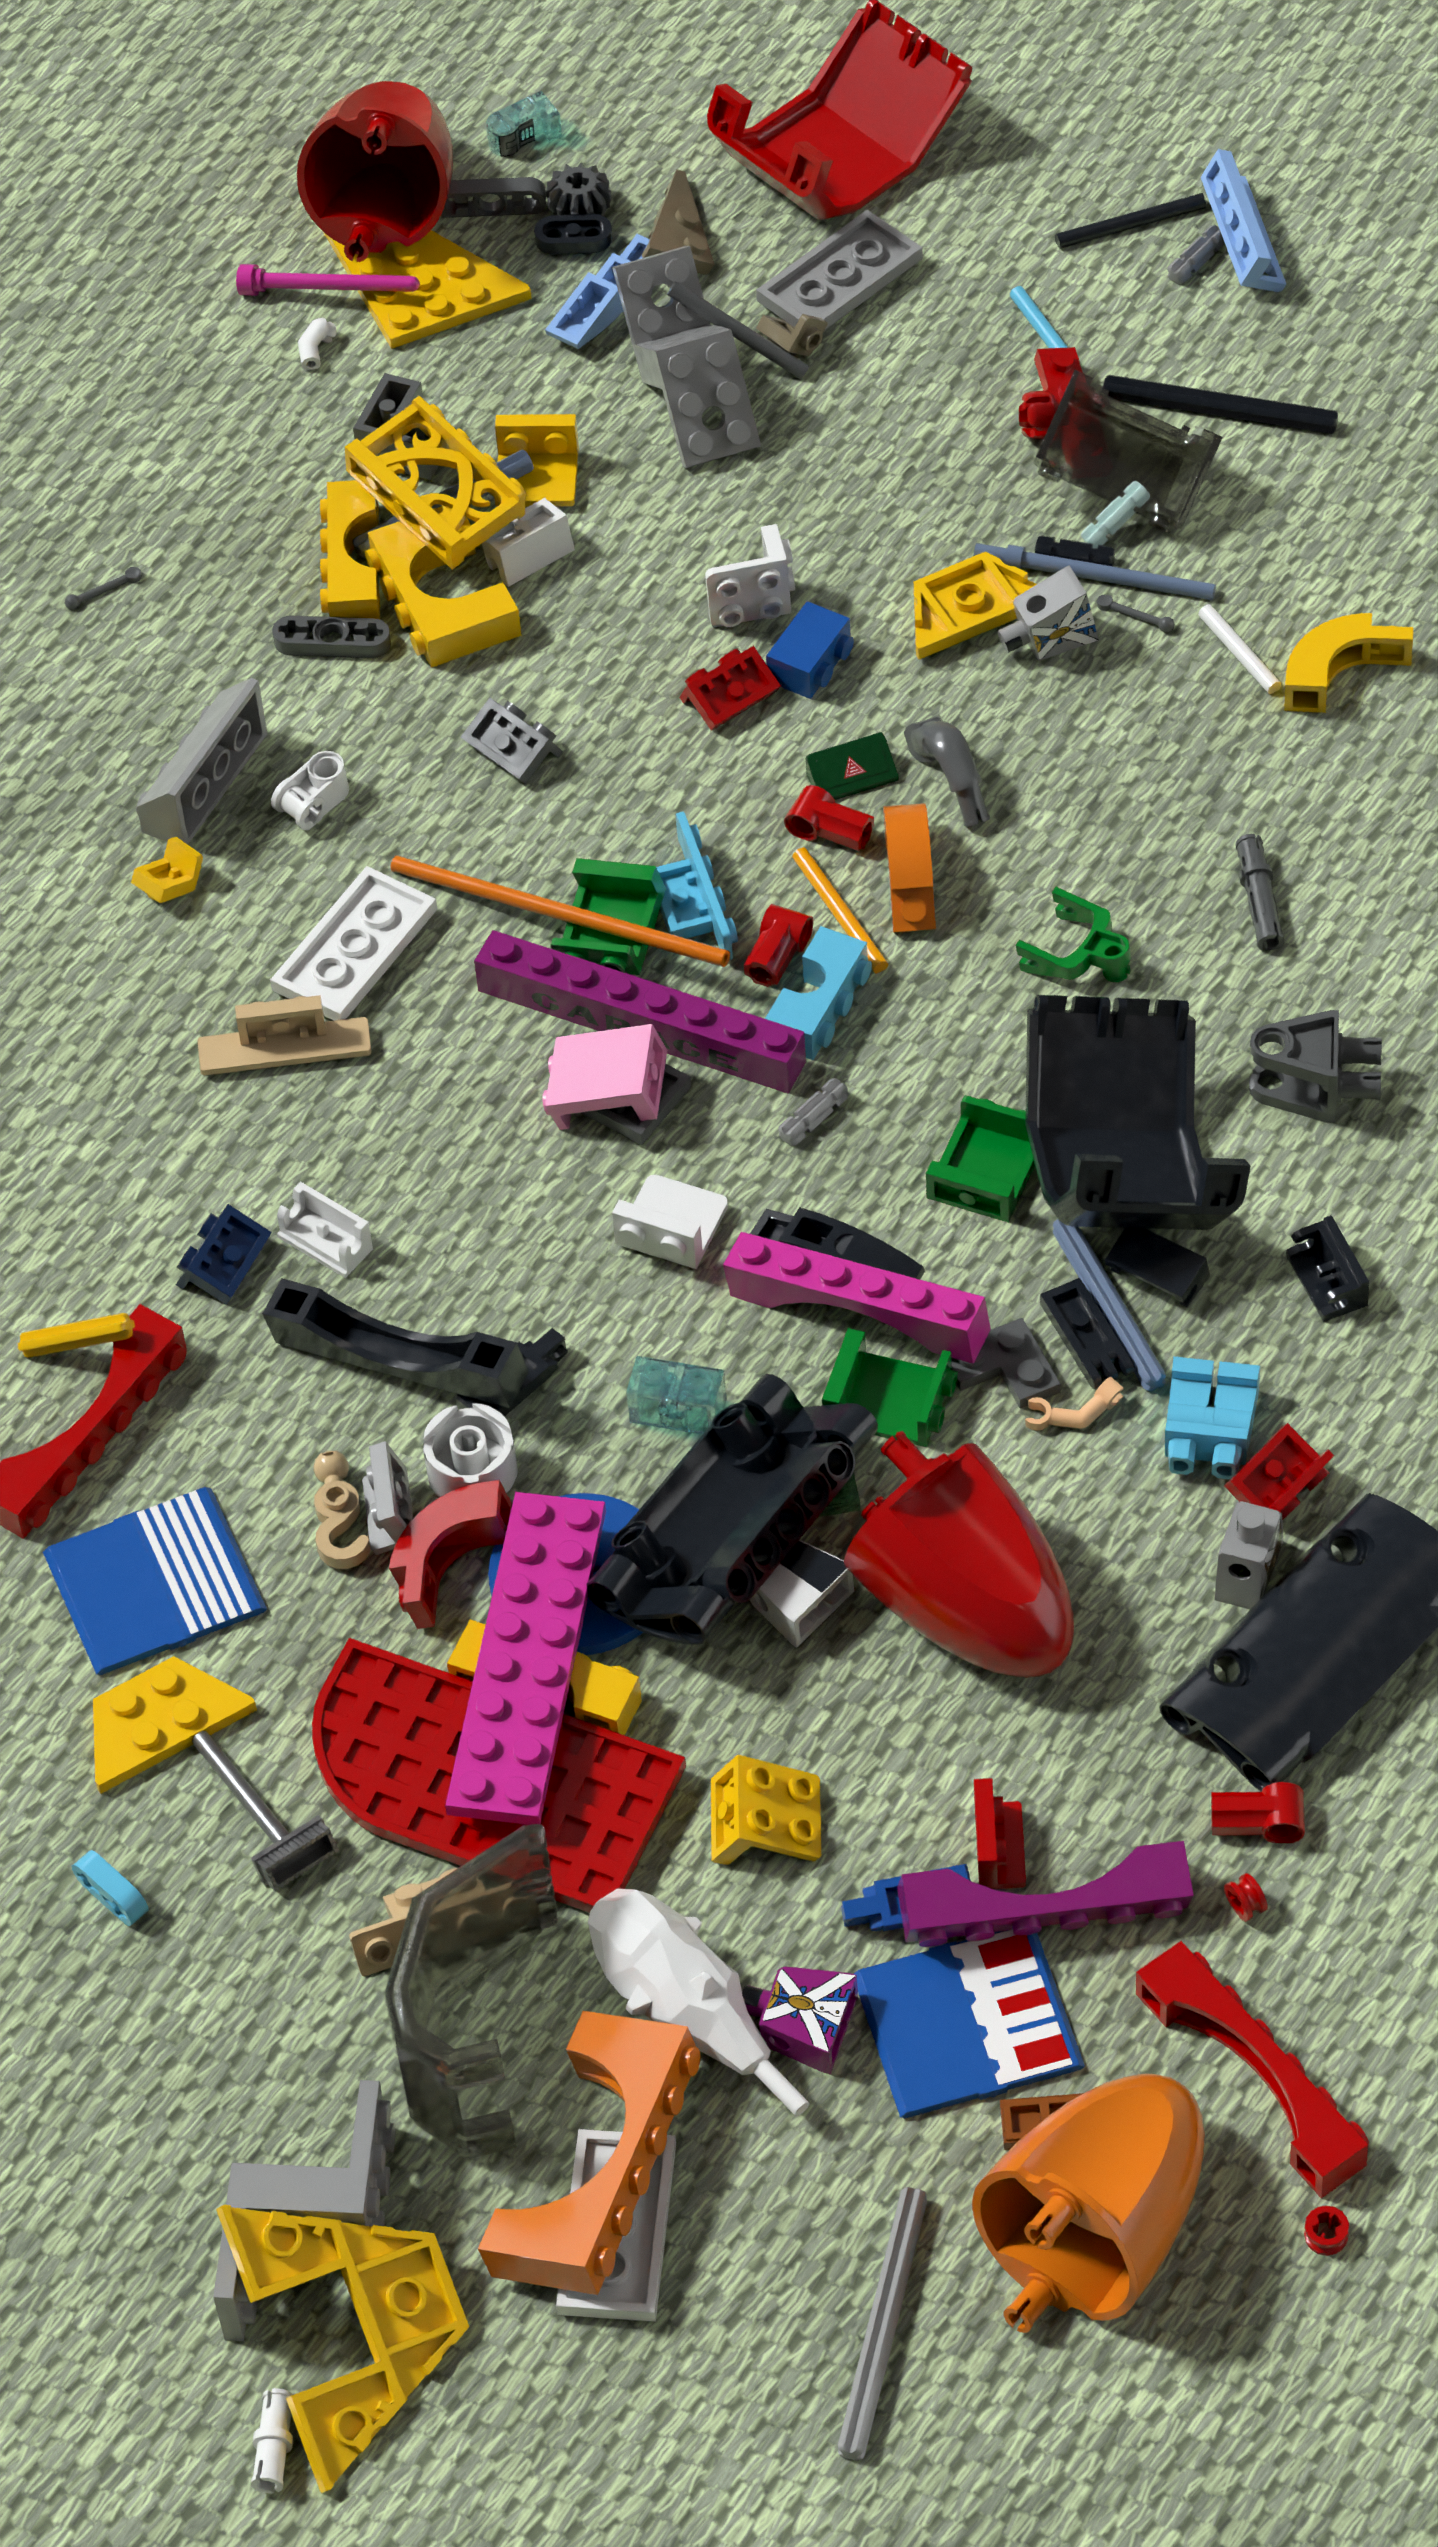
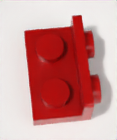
M754 645L742 653L738 648L730 651L719 659L718 664L720 666L710 672L702 668L685 680L687 686L679 698L683 704L691 700L711 731L774 694L781 687Z
M992 1778L974 1779L979 1884L991 1889L1024 1888L1026 1886L1022 1804L1019 1801L1003 1802V1796H993Z

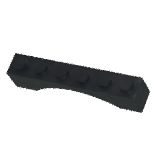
M281 1278L262 1313L277 1344L507 1408L511 1407L529 1373L517 1342L480 1332L459 1336H439L406 1330L363 1314L320 1288Z

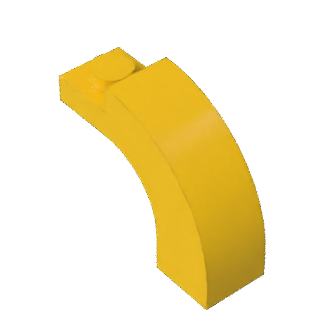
M1372 613L1341 616L1315 627L1297 643L1289 657L1286 668L1284 711L1326 713L1328 686L1338 673L1349 667L1362 664L1411 666L1413 627L1372 626Z

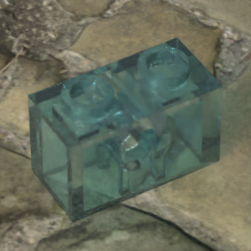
M637 1356L626 1391L630 1423L703 1435L712 1424L715 1416L725 1409L727 1403L725 1371Z

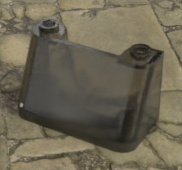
M1074 370L1033 461L1039 468L1037 473L1052 482L1058 483L1062 479L1110 502L1118 496L1122 498L1125 495L1123 491L1133 481H1137L1146 488L1150 498L1141 508L1136 506L1133 509L1135 513L1149 519L1148 524L1159 531L1170 533L1172 528L1181 529L1223 437L1206 429L1203 430L1201 436L1197 434H1191L1190 436L1188 435L1190 428L1185 425L1179 429L1107 396L1109 391L1101 388L1099 394L1096 393V389L1090 386L1093 378Z

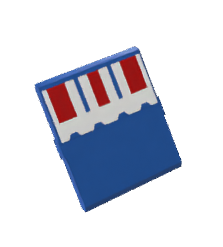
M1013 1930L995 1932L992 1938L986 1940H965L958 1943L954 1941L929 1948V1951L859 1969L854 1973L857 1975L858 1994L900 2118L913 2117L978 2098L982 2100L996 2097L997 2095L1007 2093L1010 2089L1079 2071L1085 2067L1037 1933L1020 1936L1014 1935Z

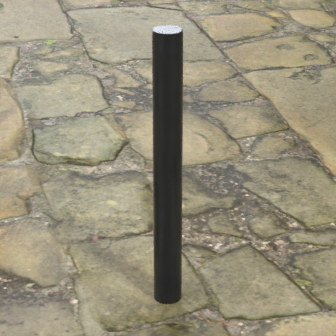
M1203 193L1060 232L1055 234V242L1058 248L1062 249L1206 208L1205 197Z

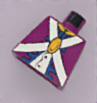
M784 1966L778 1969L771 1991L745 1985L742 1996L750 2016L760 2018V2034L769 2049L831 2075L858 1999L857 1975L845 1972Z

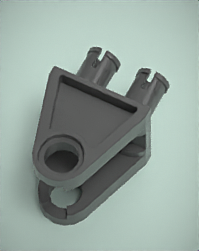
M1329 1010L1264 1025L1255 1030L1250 1040L1253 1061L1257 1064L1249 1080L1250 1094L1254 1100L1261 1104L1326 1123H1335L1336 1102H1341V1098L1380 1100L1381 1072L1342 1071L1341 1065L1352 1063L1381 1065L1382 1037H1342V1033H1338L1339 1010ZM1267 1042H1276L1282 1045L1284 1049L1278 1054H1267L1259 1046ZM1270 1076L1282 1081V1085L1276 1089H1267L1258 1083L1261 1079Z

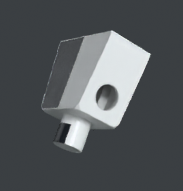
M799 1540L750 1599V1602L797 1648L854 1592L853 1575L845 1567L844 1560Z

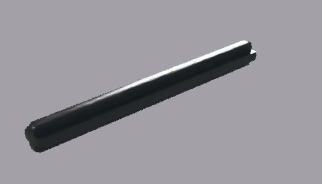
M1107 375L1103 383V397L1106 399L1326 434L1335 433L1338 424V412L1330 409L1115 375Z

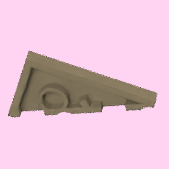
M676 169L664 193L666 195L657 212L654 227L649 234L650 240L642 253V257L645 258L683 246H690L697 273L709 274L715 265L686 173Z

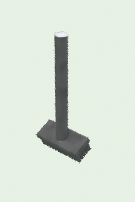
M201 1731L194 1736L192 1740L193 1745L273 1842L272 1845L251 1857L257 1874L265 1887L270 1886L274 1891H277L279 1887L282 1888L284 1884H288L289 1880L293 1881L294 1877H299L298 1874H304L303 1871L307 1872L308 1868L312 1869L313 1865L316 1866L319 1864L318 1862H323V1858L327 1859L329 1858L328 1855L332 1856L334 1855L333 1852L337 1853L339 1851L330 1828L325 1825L322 1817L319 1815L289 1833L207 1731Z

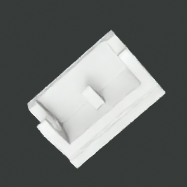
M546 498L525 508V515L519 520L516 518L482 543L489 568L491 570L498 568L501 580L508 587L575 550L567 515Z
M301 1181L293 1189L292 1199H294V1205L292 1209L289 1210L282 1205L278 1209L277 1218L280 1229L277 1233L278 1238L344 1278L373 1250L368 1221Z

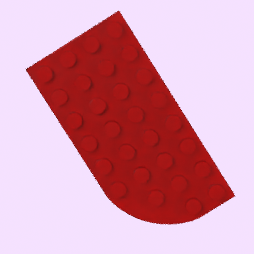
M348 1638L318 1694L312 1719V1739L321 1777L338 1806L352 1820L375 1835L465 1868L472 1866L474 1871L498 1880L527 1872L532 1880L535 1893L589 1913L598 1900L616 1889L626 1888L686 1768L684 1756L563 1714L540 1826L447 1815L445 1804L473 1681Z

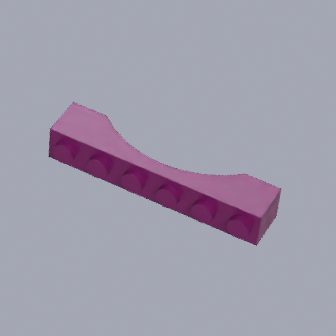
M1184 1841L1137 1846L1122 1863L1102 1877L1078 1888L1052 1894L1021 1895L997 1891L969 1881L951 1869L902 1874L897 1887L906 1943L918 1941L919 1946L922 1947L941 1945L947 1942V1938L966 1936L968 1941H981L992 1938L995 1935L994 1932L1013 1930L1014 1935H1030L1041 1931V1926L1060 1924V1928L1063 1930H1073L1087 1926L1091 1920L1107 1919L1109 1924H1122L1136 1919L1135 1915L1154 1913V1917L1159 1919L1171 1918L1182 1914V1909L1188 1908L1194 1896Z

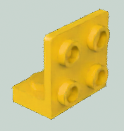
M576 414L496 415L497 462L520 450H525L534 466L532 472L517 479L526 493L525 507H529L544 498L556 507L574 506L579 455ZM494 498L495 505L499 506L501 503Z
M736 1755L711 1778L712 1862L730 1865L743 1852L748 1850L750 1846L813 1862L818 1860L822 1855L819 1776L766 1761Z

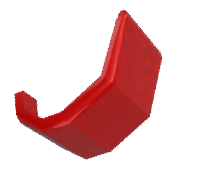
M869 0L865 8L857 10L808 89L753 127L745 128L753 102L728 84L716 85L708 108L707 124L709 130L733 159L814 218L823 220L854 214L917 169L972 82L970 76L973 68L952 52H950L946 62L948 56L947 48L927 34H922L921 30L899 15L896 16L893 25L895 12L878 0Z

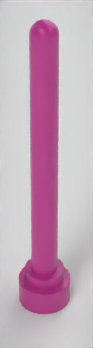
M240 264L236 275L237 291L241 296H257L259 292H265L266 288L414 292L420 286V282L415 276L269 273L264 268H259L257 264Z

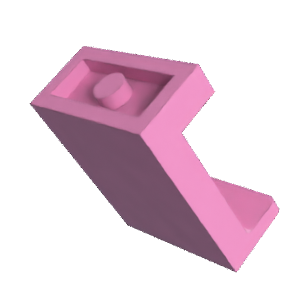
M648 1024L556 1037L554 1053L549 1057L548 1061L550 1077L548 1089L543 1092V1107L548 1116L551 1115L559 1130L569 1129L572 1113L632 1106L641 1121L657 1119L667 1048L654 1026Z

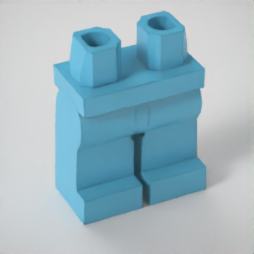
M1173 1356L1172 1380L1165 1428V1456L1168 1457L1171 1473L1188 1475L1194 1471L1195 1460L1212 1462V1475L1221 1479H1231L1238 1472L1240 1465L1246 1464L1259 1395V1365L1220 1361L1214 1407H1210L1213 1391L1214 1361Z

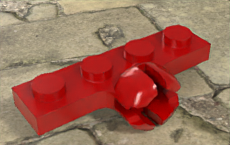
M1076 348L1037 349L1034 361L1043 391H1030L1022 395V401L1024 402L1019 406V424L1021 427H1024L1021 428L1022 434L1031 440L1047 439L1049 437L1056 439L1060 445L1070 481L1109 478L1112 467Z

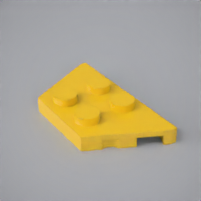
M986 551L913 581L916 657L920 660L1017 619L1013 606L1014 599L1037 584L1028 580L1027 572L1015 566L1004 564L1000 558Z
M175 1656L93 1699L95 1782L98 1791L102 1794L193 1745L192 1740L194 1736L199 1732L207 1731L209 1735H212L257 1711L254 1699Z

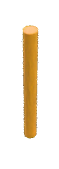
M804 847L797 849L793 853L792 858L846 934L867 942L868 961L872 963L871 969L877 974L886 970L888 962L809 851Z

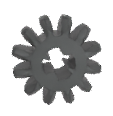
M581 162L578 167L572 168L566 164L564 171H553L551 180L547 182L546 199L551 215L598 214L605 216L606 209L610 208L612 197L609 180L605 173L598 171L596 165L585 168Z

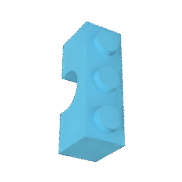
M820 926L802 956L804 982L819 987V989L809 993H798L783 988L765 1018L804 1031L806 1058L814 1060L821 1046L827 1048L831 1043L837 1019L840 1015L845 1017L848 1014L853 1002V992L858 984L863 986L867 982L872 968L871 961H868L867 942Z

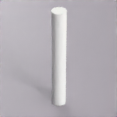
M1210 604L1202 607L1198 614L1199 617L1267 693L1272 694L1280 690L1281 682Z

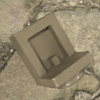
M802 314L794 327L783 319L763 315L756 329L768 337L767 340L786 352L810 356L813 350L821 343L823 332L828 323L822 318Z

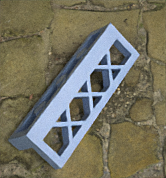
M1217 149L1200 178L1240 285L1281 292L1285 288L1286 282L1246 176H1240L1231 151Z

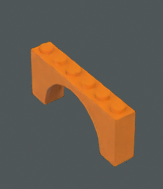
M582 2011L566 2051L578 2078L603 2085L625 2102V2124L620 2141L604 2167L590 2181L571 2194L551 2203L533 2208H495L478 2251L491 2277L598 2295L605 2277H609L613 2272L616 2260L615 2254L622 2237L626 2236L631 2229L636 2204L640 2195H644L648 2189L653 2164L657 2155H661L665 2149L668 2129L674 2115H678L682 2109L685 2089L690 2077L697 2073L701 2057L700 2050L696 2047L688 2026Z

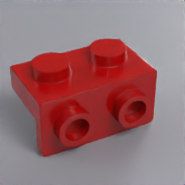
M1287 1423L1268 1440L1224 1487L1239 1502L1243 1501L1282 1513L1283 1520L1301 1503L1296 1495L1304 1487L1309 1491L1313 1490L1329 1474V1471L1324 1466L1335 1455L1329 1449L1319 1455Z

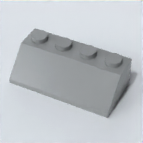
M250 678L221 691L213 703L203 709L197 725L190 734H186L182 738L176 754L169 763L167 762L161 767L155 783L138 800L136 812L139 816L142 833L165 842L170 838L178 837L186 844H189L268 734L258 680Z

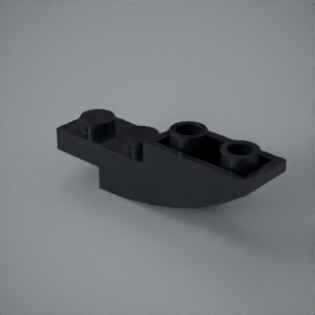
M801 1207L798 1208L794 1216L765 1209L750 1232L752 1235L916 1279H921L925 1273L924 1267L886 1242L842 1221Z

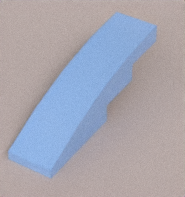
M636 234L620 256L612 253L596 275L588 272L545 329L546 334L579 349L607 328L623 312L612 267L642 259V253L650 239Z

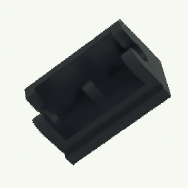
M1332 1215L1324 1217L1323 1221L1301 1228L1291 1235L1294 1243H1301L1307 1240L1302 1244H1297L1287 1249L1286 1257L1323 1322L1368 1306L1369 1280Z
M1124 1228L1105 1259V1263L1111 1267V1271L1117 1274L1123 1271L1175 1296V1299L1179 1300L1180 1304L1187 1308L1210 1277L1206 1257L1145 1228Z

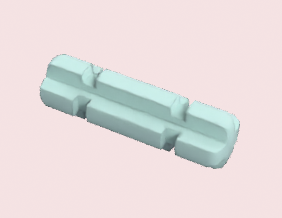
M1133 481L1123 491L1125 495L1122 498L1118 496L1096 517L1098 522L1095 525L1090 523L1082 531L1081 537L1084 542L1093 544V548L1096 549L1098 545H1104L1108 541L1106 536L1108 534L1113 536L1135 514L1133 509L1136 506L1141 508L1149 500L1150 494L1146 488L1139 482Z

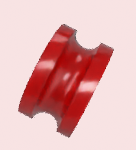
M1245 1873L1241 1875L1238 1884L1231 1881L1224 1885L1228 1902L1242 1921L1247 1922L1251 1920L1254 1911L1261 1914L1268 1910L1266 1897L1257 1881L1250 1874Z
M1327 2205L1310 2211L1306 2217L1304 2232L1308 2247L1315 2253L1325 2256L1337 2254L1344 2249L1349 2237V2222L1343 2211ZM1327 2222L1329 2223V2228L1333 2224L1337 2226L1335 2228V2237L1325 2239V2233H1322L1320 2237L1316 2235L1319 2224Z

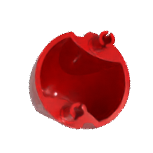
M380 81L365 85L347 94L336 102L314 127L302 148L297 164L299 195L305 210L314 223L330 238L345 245L344 253L349 260L353 261L355 254H357V262H362L368 257L369 252L381 253L386 249L387 244L392 242H400L408 247L425 237L436 225L445 207L453 170L452 142L445 118L437 104L417 87L403 82Z
M903 1431L897 1432L895 1435L897 1441L893 1436L890 1437L882 1446L881 1452L893 1462L906 1476L907 1480L886 1499L883 1496H879L875 1499L877 1505L872 1501L862 1511L861 1517L866 1522L857 1532L847 1549L844 1558L845 1567L891 1612L918 1633L953 1655L980 1668L1003 1675L1029 1678L1051 1673L1064 1663L1070 1653L1074 1636V1617L1069 1591L1062 1570L1035 1518L1001 1471L977 1444H963L958 1450L948 1456L946 1453H943L935 1459H927L906 1437Z

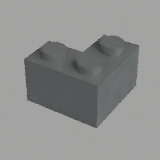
M384 373L353 427L354 439L357 438L361 441L411 405L413 399L418 396L423 398L421 382ZM413 428L403 436L402 441L406 448H413L412 439L415 433L421 441H426L430 438L419 428ZM394 443L376 456L395 451ZM417 465L419 477L431 480L439 465ZM407 466L403 467L405 470V474L410 475Z

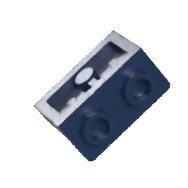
M229 1204L226 1205L218 1217L210 1213L197 1233L198 1236L203 1238L202 1243L198 1249L190 1245L176 1267L183 1273L175 1285L184 1289L190 1281L227 1305L272 1232Z

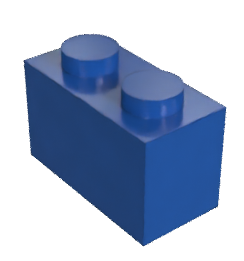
M808 601L804 604L766 655V664L782 688L811 699L819 687L824 688L827 686L835 665L840 659L845 660L852 650L854 639L851 637L850 618Z

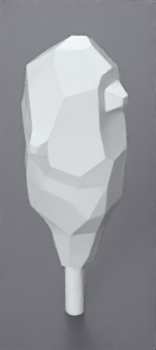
M616 1889L598 1900L590 1911L588 1919L594 1953L606 1978L619 1994L628 2000L626 2010L631 2015H646L652 2021L688 2026L695 2045L699 2048L700 2052L707 2054L742 2075L755 2074L795 2116L801 2115L808 2108L809 2102L768 2060L771 2051L747 2011L738 1973L722 1961L697 1936L702 1922L697 1917L682 1916L653 1895L639 1890Z

